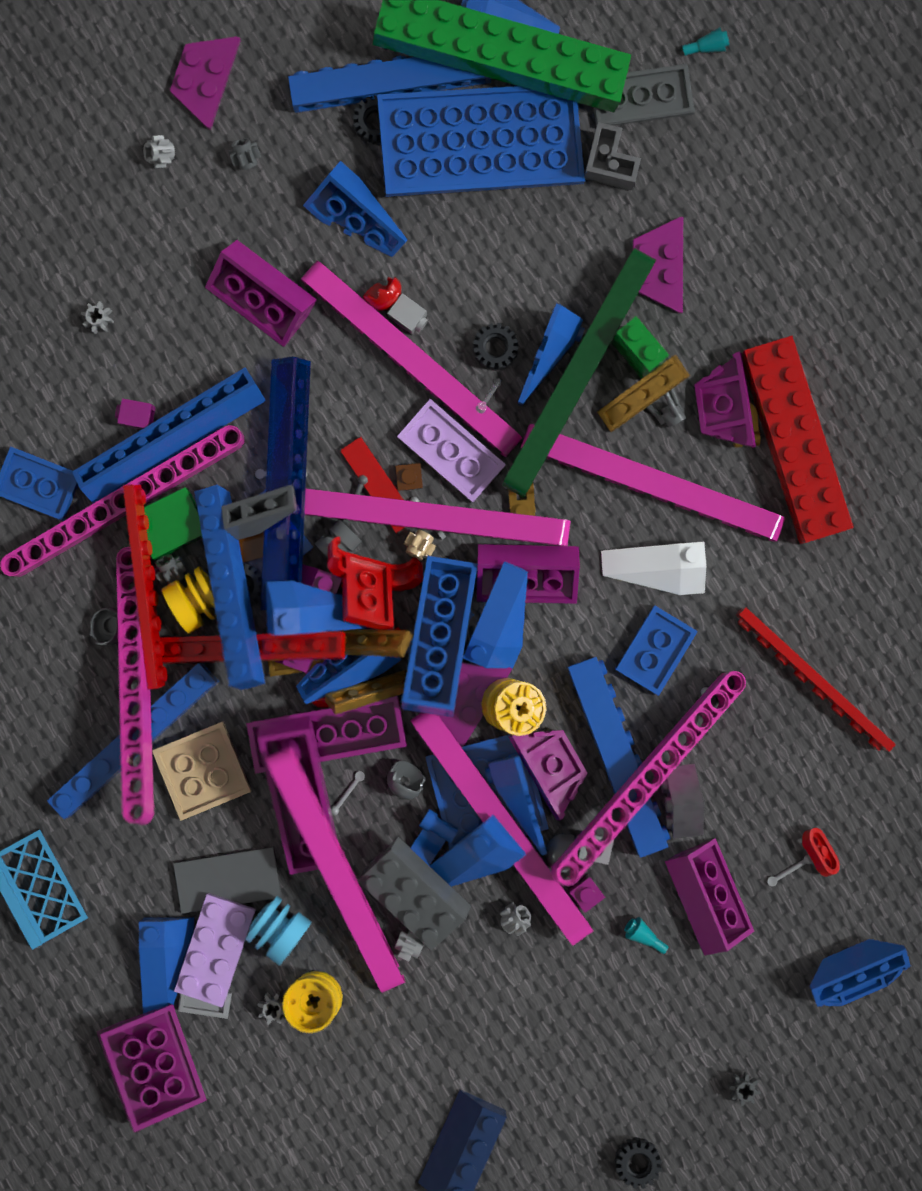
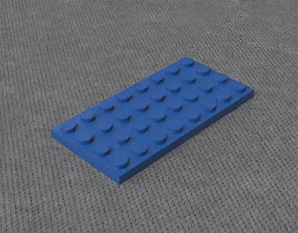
M521 86L377 94L386 197L584 184L585 182L578 102Z

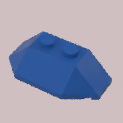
M868 939L824 958L810 985L817 1007L823 1005L843 1006L889 986L900 976L903 970H907L911 966L904 945Z

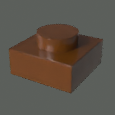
M420 463L396 466L398 491L423 489Z

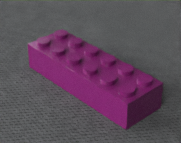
M399 696L390 697L336 715L331 708L246 723L255 774L266 772L258 740L259 725L311 716L320 762L407 746Z
M311 716L259 725L258 740L289 873L291 875L318 870L319 867L266 761V757L291 747L337 838Z

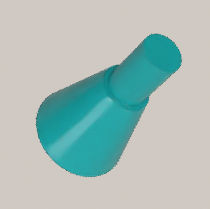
M721 27L698 39L697 42L683 45L682 48L684 56L699 51L726 52L725 47L730 44L727 31H721Z
M641 917L632 918L628 921L624 929L627 939L652 946L662 954L667 952L669 946L656 938V935Z

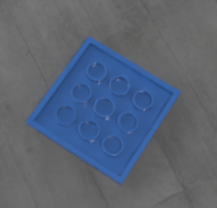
M511 734L463 746L462 749L524 835H528L496 790L495 784H489L485 769L490 768L488 762L518 754L508 737ZM432 754L425 756L441 819L458 830L452 842H448L450 849L482 824L483 821L437 757ZM519 756L540 831L549 829L539 790Z

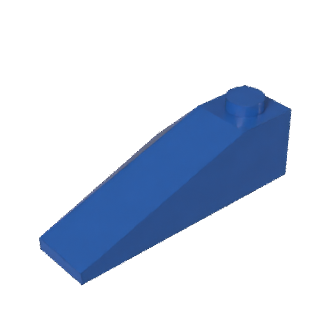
M556 303L542 344L538 349L532 369L517 405L521 407L573 347L574 341L580 342L585 328L581 327L583 319L560 304Z
M504 561L463 659L484 668L514 667L523 646L527 570Z

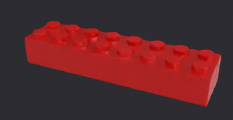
M793 336L744 350L742 356L745 374L800 545L854 528Z

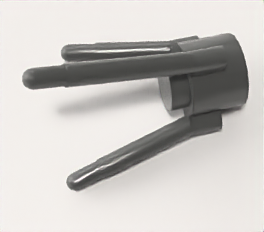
M674 388L664 395L668 405L661 409L663 414H660L652 405L647 407L661 425L666 423L669 428L686 418Z

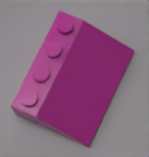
M173 1004L96 1031L129 1126L134 1132L207 1101Z

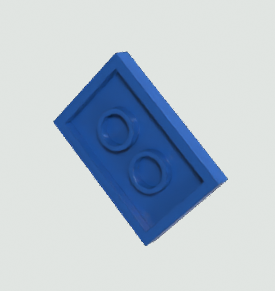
M10 446L0 471V496L59 520H65L78 487L72 470Z
M654 605L615 670L659 696L698 631Z

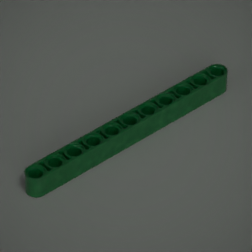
M636 248L633 249L502 484L503 487L523 498L525 497L653 268L656 259Z

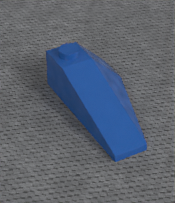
M463 0L461 4L462 7L559 34L560 27L519 0Z
M341 161L303 205L322 223L330 226L333 221L345 227L343 233L349 236L353 232L364 237L365 244L391 257L407 241V238L363 181Z
M294 581L266 582L268 634L289 635L368 628L367 626L343 621L342 595Z
M371 627L364 628L369 630H379ZM345 655V659H325L323 663H317L296 687L303 701L308 704L325 697L328 693L351 687L381 675L402 659L400 657Z
M518 754L488 762L490 768L485 769L489 784H495L496 790L542 855L547 854Z
M492 815L430 864V867L452 887L507 870L523 858L526 853L498 819Z
M144 917L139 921V956L143 1014L170 1004L174 1006L178 994L174 990L195 931V917Z

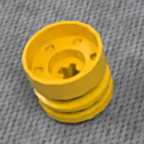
M201 567L194 569V574L198 581L190 573L185 574L188 587L185 588L178 580H175L162 588V593L168 606L188 634L204 626L201 616L203 612L211 620L216 618L212 608H215L210 577Z
M511 678L498 679L490 684L484 692L481 702L482 713L489 724L494 728L518 736L530 734L536 730L544 720L546 712L545 699L539 689L532 684ZM516 705L520 707L519 711L515 709Z
M311 971L303 974L289 987L284 996L283 1011L285 1018L292 1027L301 1032L313 1033L321 1031L331 1023L342 1006L343 994L341 987L336 979L326 972ZM312 996H319L320 1000L318 1003L316 1001L311 1002L310 998Z

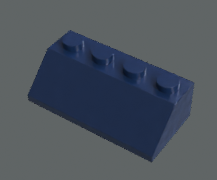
M460 1089L418 1183L427 1191H474L507 1118L506 1110Z

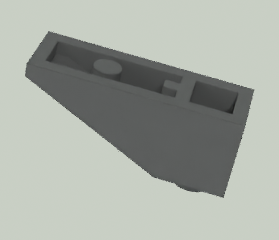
M289 485L222 506L224 529L237 540L262 533L297 510L294 487Z

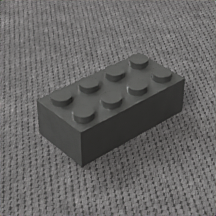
M399 837L364 868L358 879V882L430 950L435 948L466 920L471 905Z

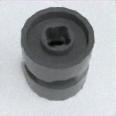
M339 519L330 528V534H324L315 545L327 556L328 545L337 536L341 539L338 547L345 552H353L362 541Z

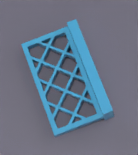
M41 830L0 851V892L32 950L88 918ZM36 837L39 838L42 844L40 856L25 852L28 842ZM24 844L22 851L16 850V848ZM44 851H46L49 858L43 857ZM9 852L21 854L17 869L7 866L2 856ZM24 855L38 859L34 873L20 870ZM42 860L52 862L55 868L52 878L38 874ZM9 870L15 871L14 878ZM19 873L33 876L29 891L17 886L16 880ZM56 873H58L61 880L55 879ZM36 877L51 881L47 895L32 892ZM54 882L65 886L67 891L64 900L50 897ZM22 893L28 894L26 900L24 899ZM31 895L45 898L41 913L30 910L28 903ZM68 895H70L74 903L67 901ZM48 899L63 903L59 917L44 914ZM65 905L75 906L81 916L73 921L62 919ZM34 915L40 916L38 922L36 921ZM43 917L57 921L55 930L46 936L40 928ZM60 922L67 923L66 925L59 928Z

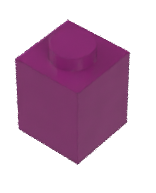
M122 398L121 405L118 404L116 407L115 419H118L117 423L121 426L142 430L153 423L156 407L150 403Z
M586 874L568 888L569 893L585 913L605 898L589 874Z

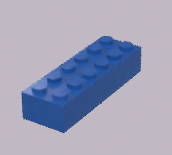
M427 556L402 701L403 710L453 718L477 574V563Z

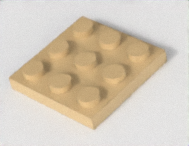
M224 721L152 750L180 821L252 791Z

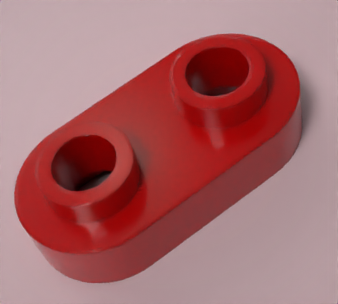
M819 828L806 830L802 835V845L814 863L816 870L824 877L837 874L840 869L839 859L823 831Z

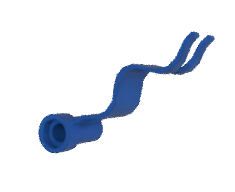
M431 809L428 810L419 827L423 830L411 846V849L429 866L445 841L451 843L458 832L456 828L438 818V814Z

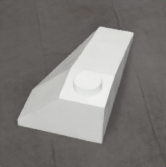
M704 542L601 551L603 576L677 595L705 593L706 557Z

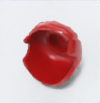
M388 277V285L374 284L362 298L375 310L384 311L391 308L401 296L402 285L396 277L393 279Z

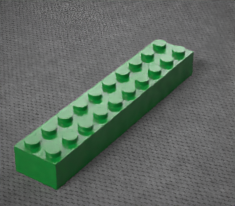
M383 0L373 38L374 46L613 113L620 104L631 59V54L441 0Z

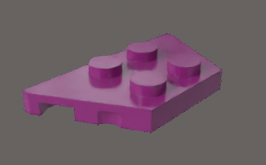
M240 37L185 44L170 92L209 130L212 128L241 42Z
M679 217L633 239V249L636 248L656 259L638 294L672 309L677 314H682L683 217Z
M736 352L733 354L732 359L723 366L719 365L708 377L702 378L694 385L700 428L703 435L753 448L756 447L743 356L741 352Z
M462 662L453 718L439 715L461 747L466 744L483 717L481 702L484 692L496 680L507 678L512 668H484L474 663Z
M563 730L533 732L520 736L511 734L508 736L553 816L556 820L563 819L566 807L570 801H573L577 794L578 786L583 783L588 774Z

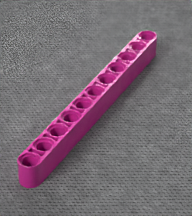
M316 261L300 279L306 286L309 285L313 292L324 302L330 303L332 305L331 308L343 318L346 317L351 322L350 324L361 334H366L370 338L369 341L380 350L383 349L388 354V357L398 366H403L407 370L406 373L418 383L421 382L426 387L425 389L435 398H440L450 411L463 418V422L472 430H477L487 443L493 448L499 449L501 455L506 457L520 442L522 437L511 426L321 262Z
M528 425L526 434L520 447L521 449L524 446L527 438L529 437L535 425ZM559 434L546 458L549 460L550 458L556 459L558 463L574 468V466L582 469V472L595 477L597 475L605 477L606 481L614 484L629 486L628 489L651 494L652 498L667 503V501L676 503L675 506L688 511L695 510L699 512V515L712 520L714 518L722 520L723 524L731 527L746 529L745 532L759 537L761 535L768 537L769 541L777 542L785 521V517L561 434Z
M225 426L126 485L149 483L151 490L146 495V503L241 448L244 443L243 433L235 426ZM231 432H236L238 435L237 441L234 444H227L226 436ZM208 445H215L216 453L212 457H206L204 454V450ZM192 457L194 459V466L189 470H185L183 468V461L186 458ZM166 470H171L173 474L172 479L167 483H163L161 479L162 473ZM123 487L5 555L0 563L2 572L12 577L24 576L126 516V507L120 508L118 505L119 498L124 496ZM101 508H105L107 511V517L103 521L97 519V512ZM83 521L85 523V530L77 534L75 525L77 522ZM61 533L63 535V543L56 547L53 539L55 535ZM39 546L42 553L35 560L32 557V550ZM14 559H17L20 563V567L16 572H12L10 564Z
M299 488L296 514L558 546H568L571 522L563 519Z
M125 547L118 552L116 558L122 813L128 822L145 825L152 820L154 815L150 689L147 688L136 589L134 587L129 590L130 583L134 581L133 565L128 566V561L132 557L131 548ZM133 605H136V611L130 615V608ZM137 629L136 637L130 640L131 632ZM138 654V660L131 665L132 656ZM135 679H138L139 683L137 688L132 690V682ZM139 704L138 713L132 715V708ZM139 729L140 736L137 740L133 741V733ZM137 755H140V763L134 767L133 760ZM140 780L141 788L135 793L134 785ZM141 806L142 814L136 819L134 815L135 810Z
M732 671L722 673L717 677L553 864L551 875L556 882L572 885L583 875L741 694L746 686L743 674ZM729 677H732L735 681V686L732 690L727 685ZM713 695L717 696L719 700V705L716 708L711 705ZM696 714H700L703 719L700 727L694 721ZM681 732L686 735V743L683 746L678 742V736ZM664 751H667L670 755V761L667 764H664L661 759ZM648 770H651L654 775L651 783H647L645 780V773ZM631 789H635L637 792V798L634 802H630L628 799V793ZM614 808H618L621 813L619 820L616 822L611 818V812ZM601 827L604 831V836L601 840L597 841L594 837V831ZM584 846L587 849V856L583 860H579L577 851L580 847ZM568 866L570 868V875L567 879L563 880L560 877V870L562 867Z
M420 713L410 721L481 820L484 822L494 815L524 850L526 855L517 861L514 866L571 945L574 946L593 932V929L561 884L552 878L548 866L439 715Z
M289 747L266 757L268 767L380 991L383 993L405 983L404 975H401L398 969L399 964L293 749Z

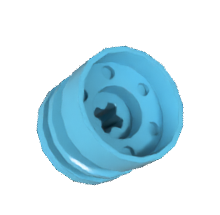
M279 896L265 905L250 925L248 935L244 939L250 943L256 934L259 935L261 939L255 946L256 949L261 948L266 942L271 944L266 956L277 965L284 961L312 922L300 912L296 913L291 919H288L286 917L290 909L288 903L281 912L276 910L282 901Z

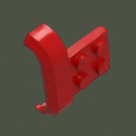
M337 536L328 545L327 557L330 572L342 578L343 621L379 630H391L394 627L392 591H404L418 586L423 581L422 563L417 558H412L407 563L394 565L345 552L338 547L341 539Z

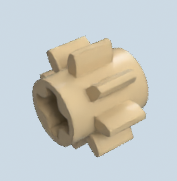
M419 529L416 534L410 532L404 545L408 546L406 553L422 561L424 556H431L436 546L432 544L434 538Z

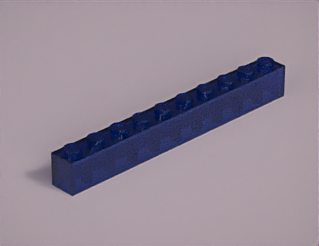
M294 356L273 359L271 361L266 493L292 485L294 487L297 510L264 531L261 610L267 611L266 582L294 581L302 584L311 361Z

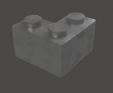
M598 122L584 177L586 180L632 191L641 158L618 153L617 149L622 128Z
M695 764L677 766L661 784L662 793H667V797H665L667 812L665 814L666 828L671 829L673 839L703 835L704 800Z

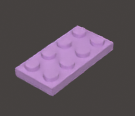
M431 399L397 436L472 503L506 466L505 463Z
M210 893L206 895L174 992L219 1007L224 1006L245 943L244 939L247 937L256 911L255 908Z

